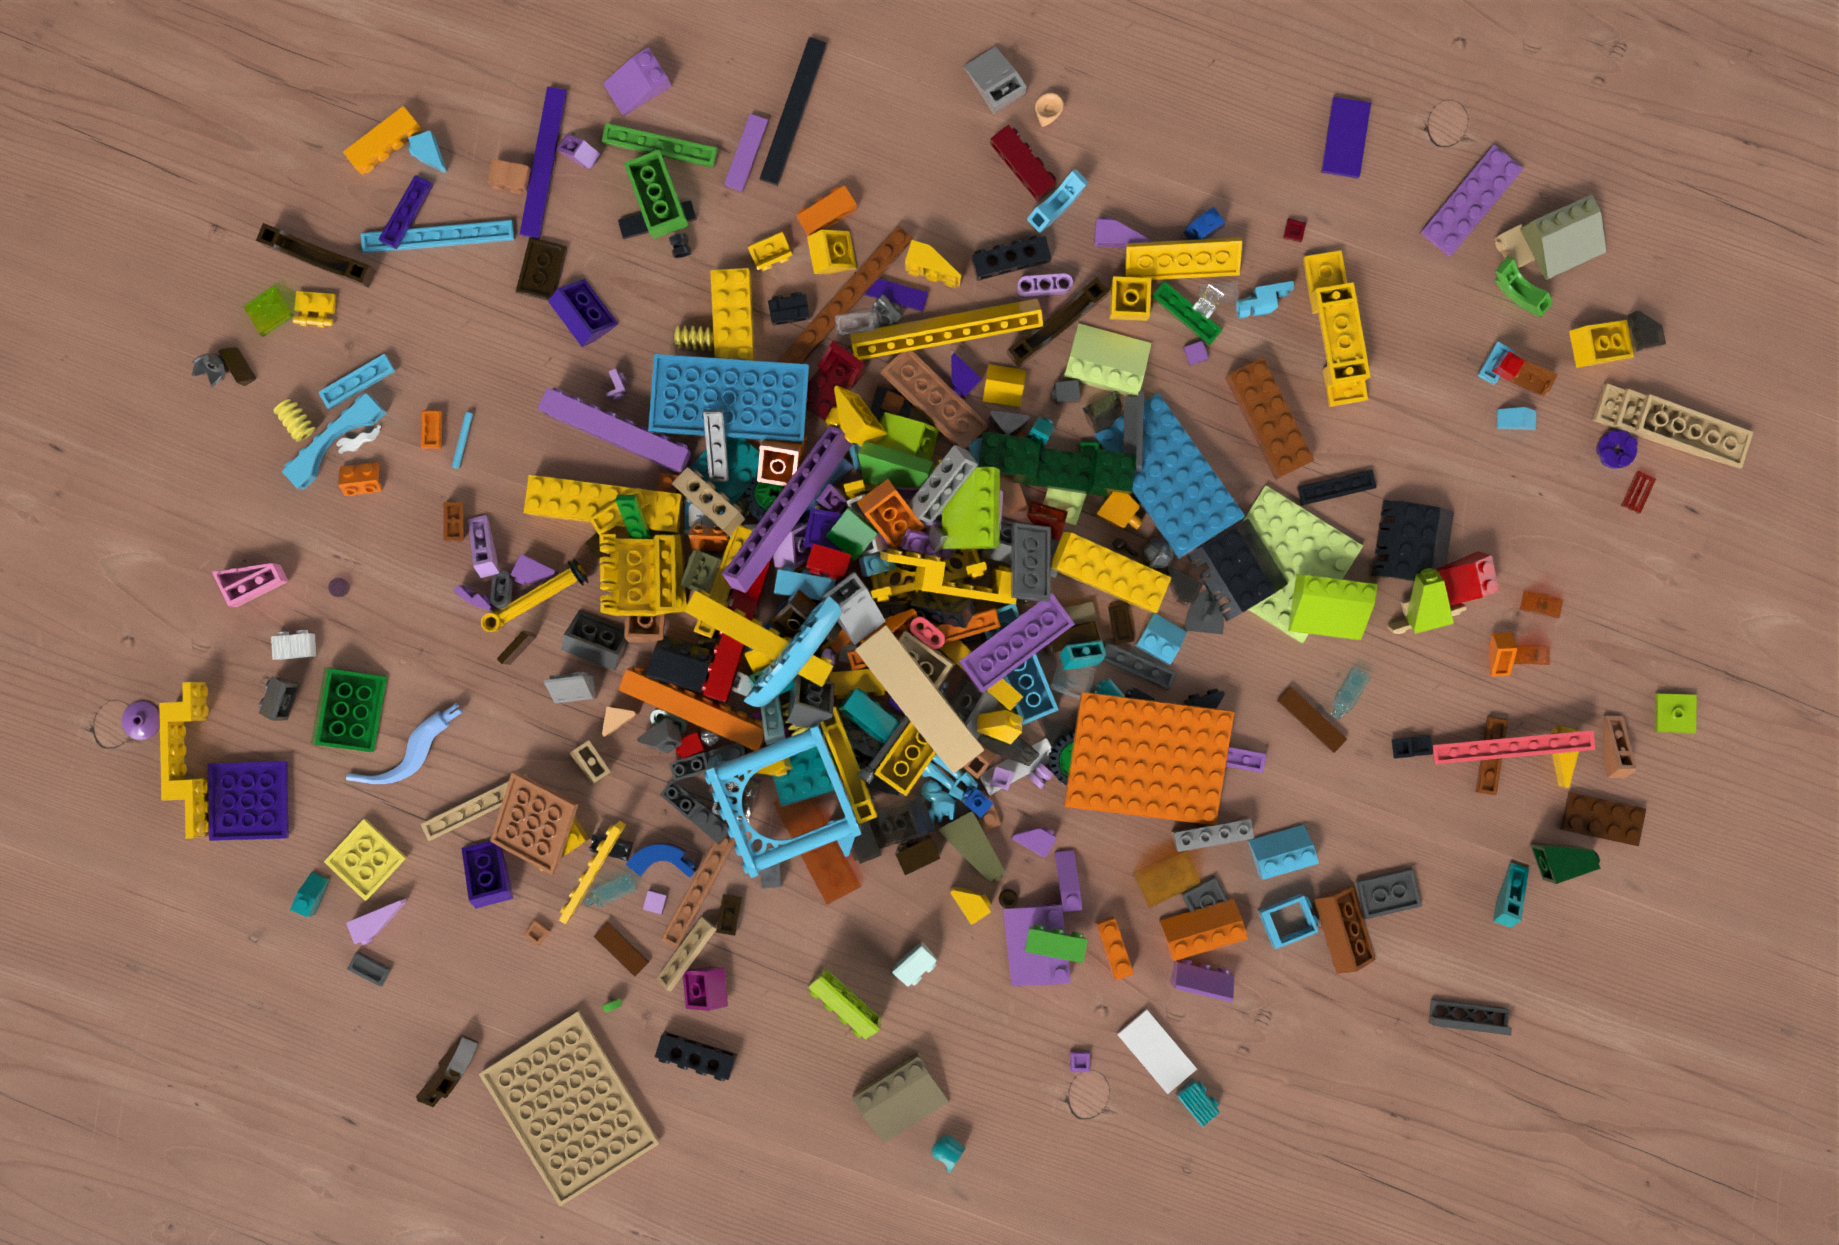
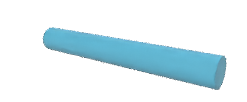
M465 412L452 468L459 469L473 417L472 413Z

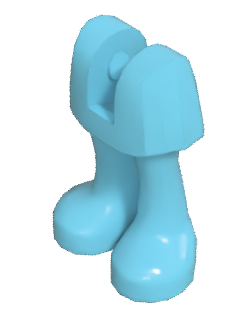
M937 753L932 760L953 775L956 780L950 779L931 761L921 774L923 777L931 776L937 779L949 789V795L959 800L963 798L962 794L964 793V790L958 787L962 781L970 788L973 785L975 787L978 786V783L968 771L963 772L959 769L953 774Z

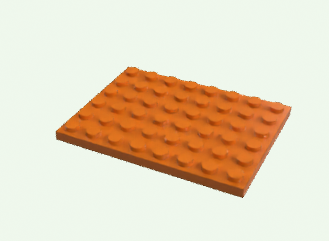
M1081 691L1064 806L1216 825L1234 711Z

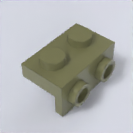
M694 549L689 557V563L682 575L680 585L694 591L701 592V590L709 593L722 560Z

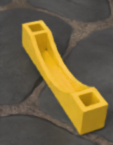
M835 706L833 707L832 718L824 720L820 724L839 768L858 824L876 818L877 812L865 781L857 775L860 767L838 709Z

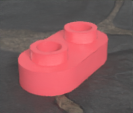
M922 616L912 620L910 629L917 638L932 649H938L943 646L945 635L940 629ZM923 623L924 628L918 629L917 624ZM933 635H937L939 637V640L937 642H934L932 640Z

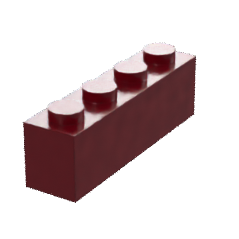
M1008 124L990 138V145L1038 202L1055 189L1056 178L1050 171L1047 172L1045 170L1042 160L1031 153L1032 149L1027 142L1023 143L1019 138V132Z

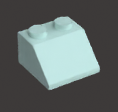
M921 941L893 966L892 973L907 987L911 984L914 986L922 979L921 975L925 971L929 973L936 967L935 962L937 958Z

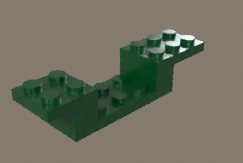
M983 431L978 467H995L1000 470V474L1014 476L1013 483L1108 497L1111 491L1126 494L1132 493L1136 455L1098 449L1094 456L1042 448L1040 447L1041 440Z

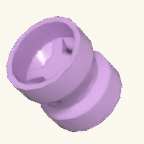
M1039 763L1036 766L1035 772H1031L1027 777L1042 790L1045 782L1051 780L1054 774L1042 763Z

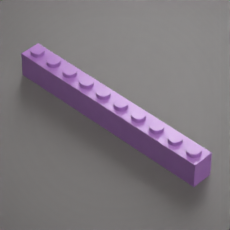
M832 426L827 428L723 571L722 575L732 588L745 593L749 590L850 449L852 443L845 439V433L842 429Z

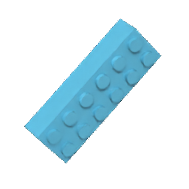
M1010 604L996 610L1001 627L985 631L984 634L987 640L1020 616L1015 604ZM1036 653L1003 677L1008 684L1023 696L1015 706L1017 714L1023 717L1022 725L1059 710Z

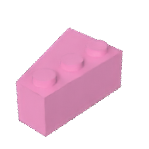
M274 563L212 572L230 607H239L289 582L281 565Z

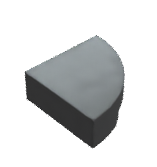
M932 524L929 532V542L932 550L939 552L947 535L938 525Z

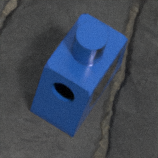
M1212 207L1191 222L1184 231V234L1189 240L1208 239L1224 227L1225 221L1215 207Z

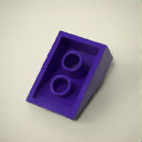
M486 841L461 848L468 899L475 909L513 899L511 881L501 847Z

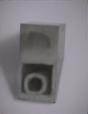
M1640 310L1628 315V326L1633 335L1632 345L1635 347L1636 352L1659 348L1666 344L1661 324Z

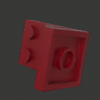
M834 340L828 346L821 359L818 371L808 382L806 408L823 421L826 420L832 407H837L835 386L837 385L851 391L865 372L864 363Z

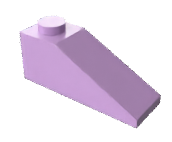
M487 515L468 519L473 567L480 578L499 574L498 558Z
M406 898L347 922L346 924L354 944L361 942L364 945L374 941L372 937L378 935L406 904Z

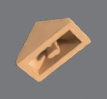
M606 707L602 735L604 737L609 736L637 716L638 712L616 707Z

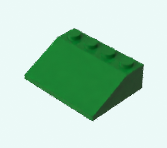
M324 667L311 743L318 746L374 753L387 677Z

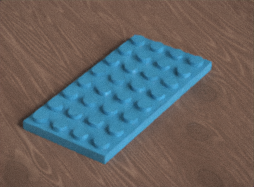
M654 354L648 431L705 436L704 409H724L726 437L804 443L809 365Z
M1157 393L1144 402L1142 472H1134L1132 491L1177 557L1181 558L1244 518L1245 515L1160 394ZM1124 415L1094 433V436L1104 450L1123 453Z

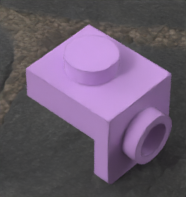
M615 368L609 371V374L616 389L606 393L607 397L614 401L623 398L624 394L628 393L624 385L627 381L623 372L619 373Z

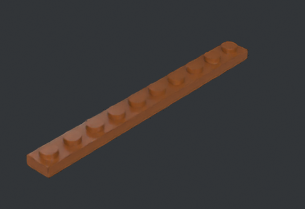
M898 226L777 362L803 364L907 248L913 238Z

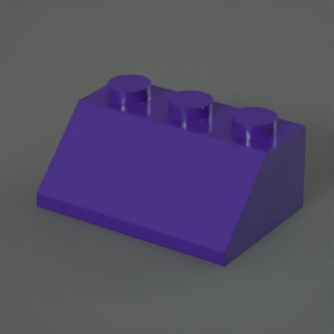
M585 278L557 288L548 301L581 347L597 341L618 325V322Z

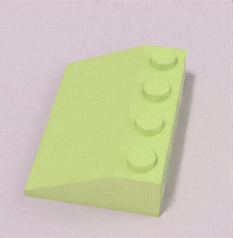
M1078 323L1063 379L1070 381L1079 380L1081 384L1129 397H1138V391L1141 390L1152 343Z

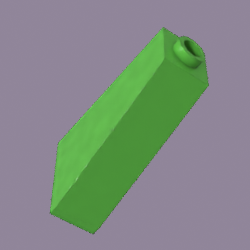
M864 442L858 453L864 484L880 485L889 479L893 486L921 488L934 471L933 461L870 442Z

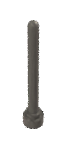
M906 715L869 766H865L864 769L861 768L857 774L868 784L874 779L873 775L877 766L911 722Z

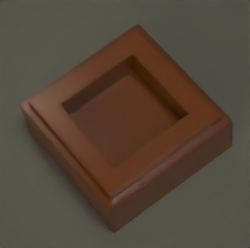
M887 391L880 409L894 415H899L905 398Z

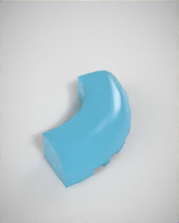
M831 597L825 598L811 611L799 629L801 632H798L782 650L777 659L763 670L744 699V702L755 707L769 704L804 667L842 614L841 608Z

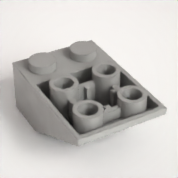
M996 46L963 66L993 114L1026 94L1027 87Z
M855 572L820 597L821 601L829 596L839 605L842 614L837 622L855 645L886 622L867 588Z
M576 672L569 673V675L549 676L550 680H544V684L554 703L596 699L594 676H588V673Z

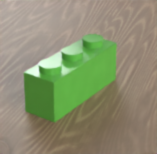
M1034 924L1033 927L1028 926L1024 950L1028 953L1083 963L1088 939L1083 937L1084 934L1072 931V934L1064 933L1063 929L1053 928L1051 931L1046 930L1043 925Z

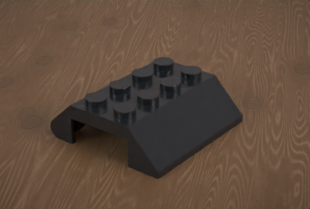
M1383 500L1382 509L1391 511H1381V516L1385 518L1391 517L1394 520L1393 524L1379 523V528L1390 530H1378L1376 547L1387 549H1375V554L1388 555L1387 561H1373L1374 566L1384 568H1372L1371 576L1414 582L1416 574L1421 573L1422 570L1428 568L1437 569L1446 565L1454 512L1436 506Z
M1249 519L1244 520L1187 555L1190 563L1198 558L1201 559L1192 565L1194 569L1202 566L1204 563L1209 567L1208 570H1204L1198 576L1202 579L1210 574V577L1202 582L1210 595L1218 591L1221 592L1212 598L1214 602L1222 599L1224 596L1228 598L1229 602L1219 607L1220 612L1229 607L1231 608L1222 614L1226 621L1240 615L1288 584Z

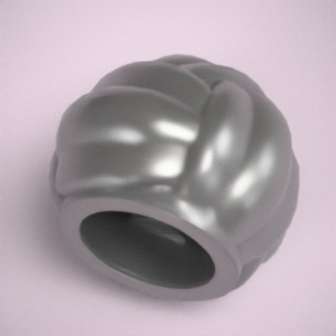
M702 728V743L708 746L716 744L720 735Z

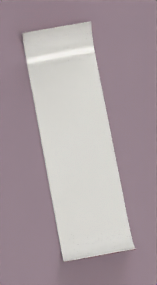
M1047 738L996 766L1014 772L1011 783L1035 771L1039 763L1043 765L1049 763L1051 746ZM995 766L983 772L980 776L989 795L1002 789L990 785Z

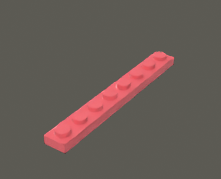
M1593 730L1432 745L1434 764L1596 750Z

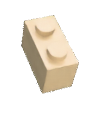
M1522 225L1514 227L1495 238L1496 248L1502 253L1504 260L1507 256L1513 258L1518 269L1535 261L1520 230L1523 228Z
M589 740L570 752V755L591 785L610 773V770Z

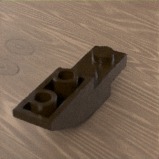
M461 1035L439 1061V1069L416 1096L417 1101L434 1107L442 1097L447 1098L469 1065L478 1042Z

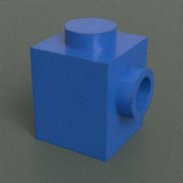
M974 785L972 788H967L962 794L963 798L961 801L980 818L994 804Z

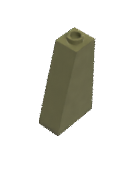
M972 810L938 828L939 832L988 882L991 880L996 882L1003 878L1002 874L1005 873V870Z

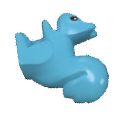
M933 780L926 781L921 787L922 798L932 802L931 809H923L919 813L924 816L929 824H933L936 817L939 823L942 822L944 815L949 816L950 820L955 819L956 799H953L947 792L941 791L942 786Z

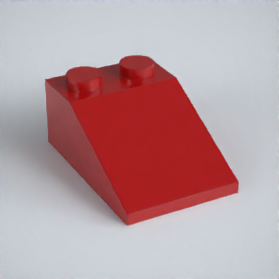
M813 543L806 567L810 569L809 572L820 576L823 573L829 575V579L835 581L844 580L852 564L851 554Z
M1477 551L1436 569L1444 580L1450 605L1483 598L1499 591L1492 555Z

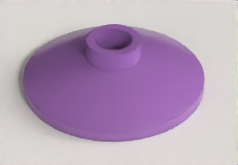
M135 702L128 706L123 713V729L134 739H148L154 736L160 728V713L149 702ZM138 717L141 719L140 724L136 722Z

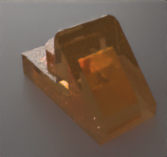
M1523 591L1520 610L1560 618L1564 599L1551 597L1550 594Z

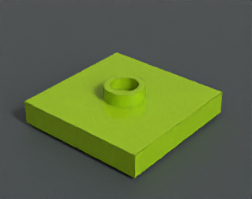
M1656 694L1655 732L1696 733L1697 695Z

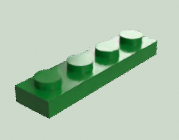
M1165 281L1152 295L1156 302L1209 346L1222 332L1218 325Z
M636 494L617 495L616 503L630 539H653Z

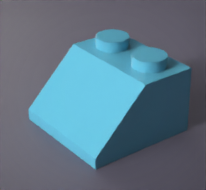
M1153 613L1134 646L1163 663L1171 665L1187 632Z

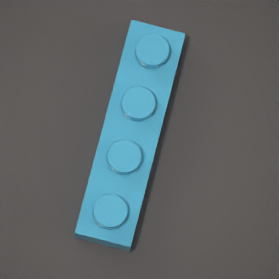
M383 354L318 393L327 409H332L396 371L387 355Z

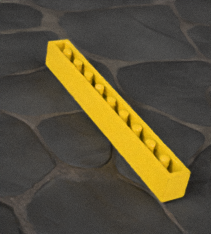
M1038 299L853 332L850 333L854 356L859 360L1042 327V311Z

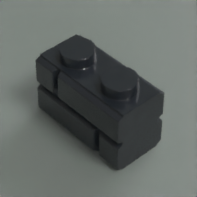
M794 292L790 294L791 297L783 298L782 295L773 296L772 300H768L772 325L776 326L810 320L806 294Z

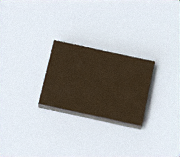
M529 237L515 292L549 301L557 290L567 247Z

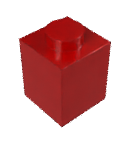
M1508 351L1501 355L1492 372L1509 381L1516 377L1525 360Z
M699 732L681 738L682 744L675 748L677 755L682 756V759L706 750Z

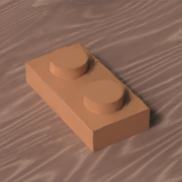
M981 790V792L991 800L987 790ZM994 805L990 807L982 818L977 815L984 832L1001 825Z

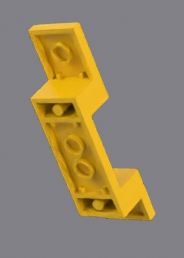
M1342 250L1304 256L1303 264L1312 314L1318 313L1327 360V367L1322 371L1328 405L1333 407L1367 401L1368 395L1365 381L1371 376L1354 282L1347 283Z
M887 548V552L881 551L880 559L917 566L914 588L1016 605L1017 598H1011L1010 567L999 566L998 569L992 568L989 588L977 586L974 589V586L970 584L958 583V586H955L956 583L943 580L946 562L940 561L941 557L925 554L923 558L921 557L922 554L908 551L903 555V551Z
M182 682L183 702L159 703L161 800H185L186 839L209 836L208 778L185 779L187 766L184 764V756L186 755V746L184 745L186 727L184 726V721H206L209 713L208 706L206 705V697L208 696L206 682Z

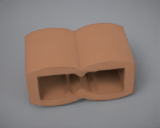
M491 159L487 182L492 185L491 188L503 190V188H508L512 193L521 194V192H527L531 169L529 166Z

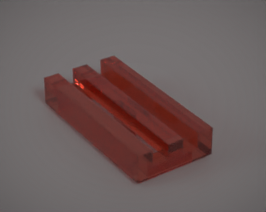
M1637 471L1621 506L1640 514L1656 478ZM1640 477H1642V479H1641V481H1640V483H1639V485H1638V487H1637V490H1636V492H1635V494H1634V496H1633V499H1632L1631 503L1629 504L1630 499H1631V497H1632V495H1633V493H1634V491H1635V488H1636V486H1637V484H1638V482H1639V480H1640ZM1646 480H1649L1645 488V491L1640 499V502L1636 507L1635 504L1638 500L1639 495L1641 494L1643 486Z

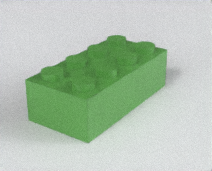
M660 149L624 163L647 229L653 239L689 226Z

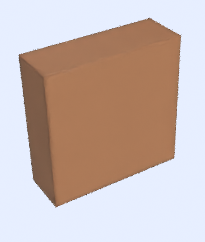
M535 919L523 935L536 946H540L551 930Z

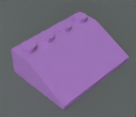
M1056 902L1009 909L1004 908L1003 915L1012 986L1071 983L1068 960L1028 953L1024 950L1028 926L1033 927L1034 924L1045 926L1046 930L1052 931L1053 928L1063 929L1065 933L1062 904Z

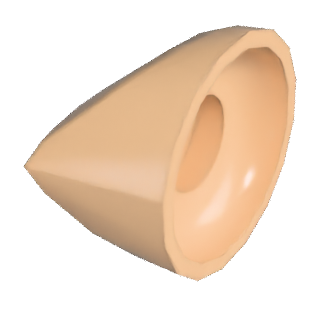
M1044 94L1035 104L1036 115L1041 127L1049 125L1057 119L1064 108V102L1057 94Z

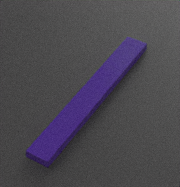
M547 87L520 229V235L524 237L540 239L567 91L564 89Z

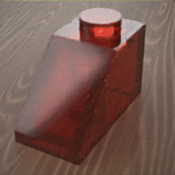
M1031 501L1027 517L1033 525L1051 527V538L1060 540L1068 511Z

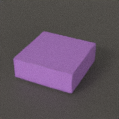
M1202 341L1183 348L1189 366L1209 359Z
M1070 1051V1072H1090V1051Z

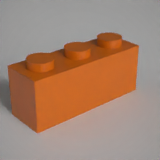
M845 185L835 187L830 191L831 194L825 198L823 196L814 201V205L809 208L806 206L798 212V215H796L797 221L807 236L829 228L857 210V204Z
M1114 916L1096 921L1095 924L1114 979L1119 980L1134 975Z

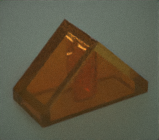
M1517 645L1518 649L1513 664L1550 665V646Z

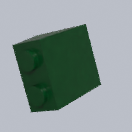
M1545 843L1530 844L1544 881L1559 884L1601 869L1599 855L1592 849Z

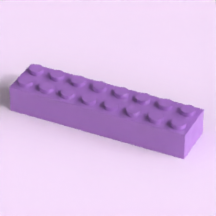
M555 387L553 390L546 389L538 406V410L549 417L679 474L689 466L693 457L687 445L678 441L674 444L669 437L662 434L656 436L654 432H649V428L644 426L640 429L633 421L626 418L622 421L620 417L610 411L603 413L600 407L592 403L585 405L586 403L582 399L571 395L569 398L564 391Z

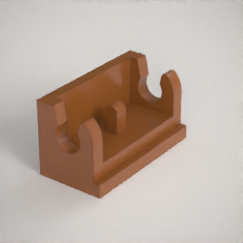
M1525 360L1516 377L1509 380V382L1545 396L1551 390L1558 374Z
M443 502L444 542L463 541V502Z

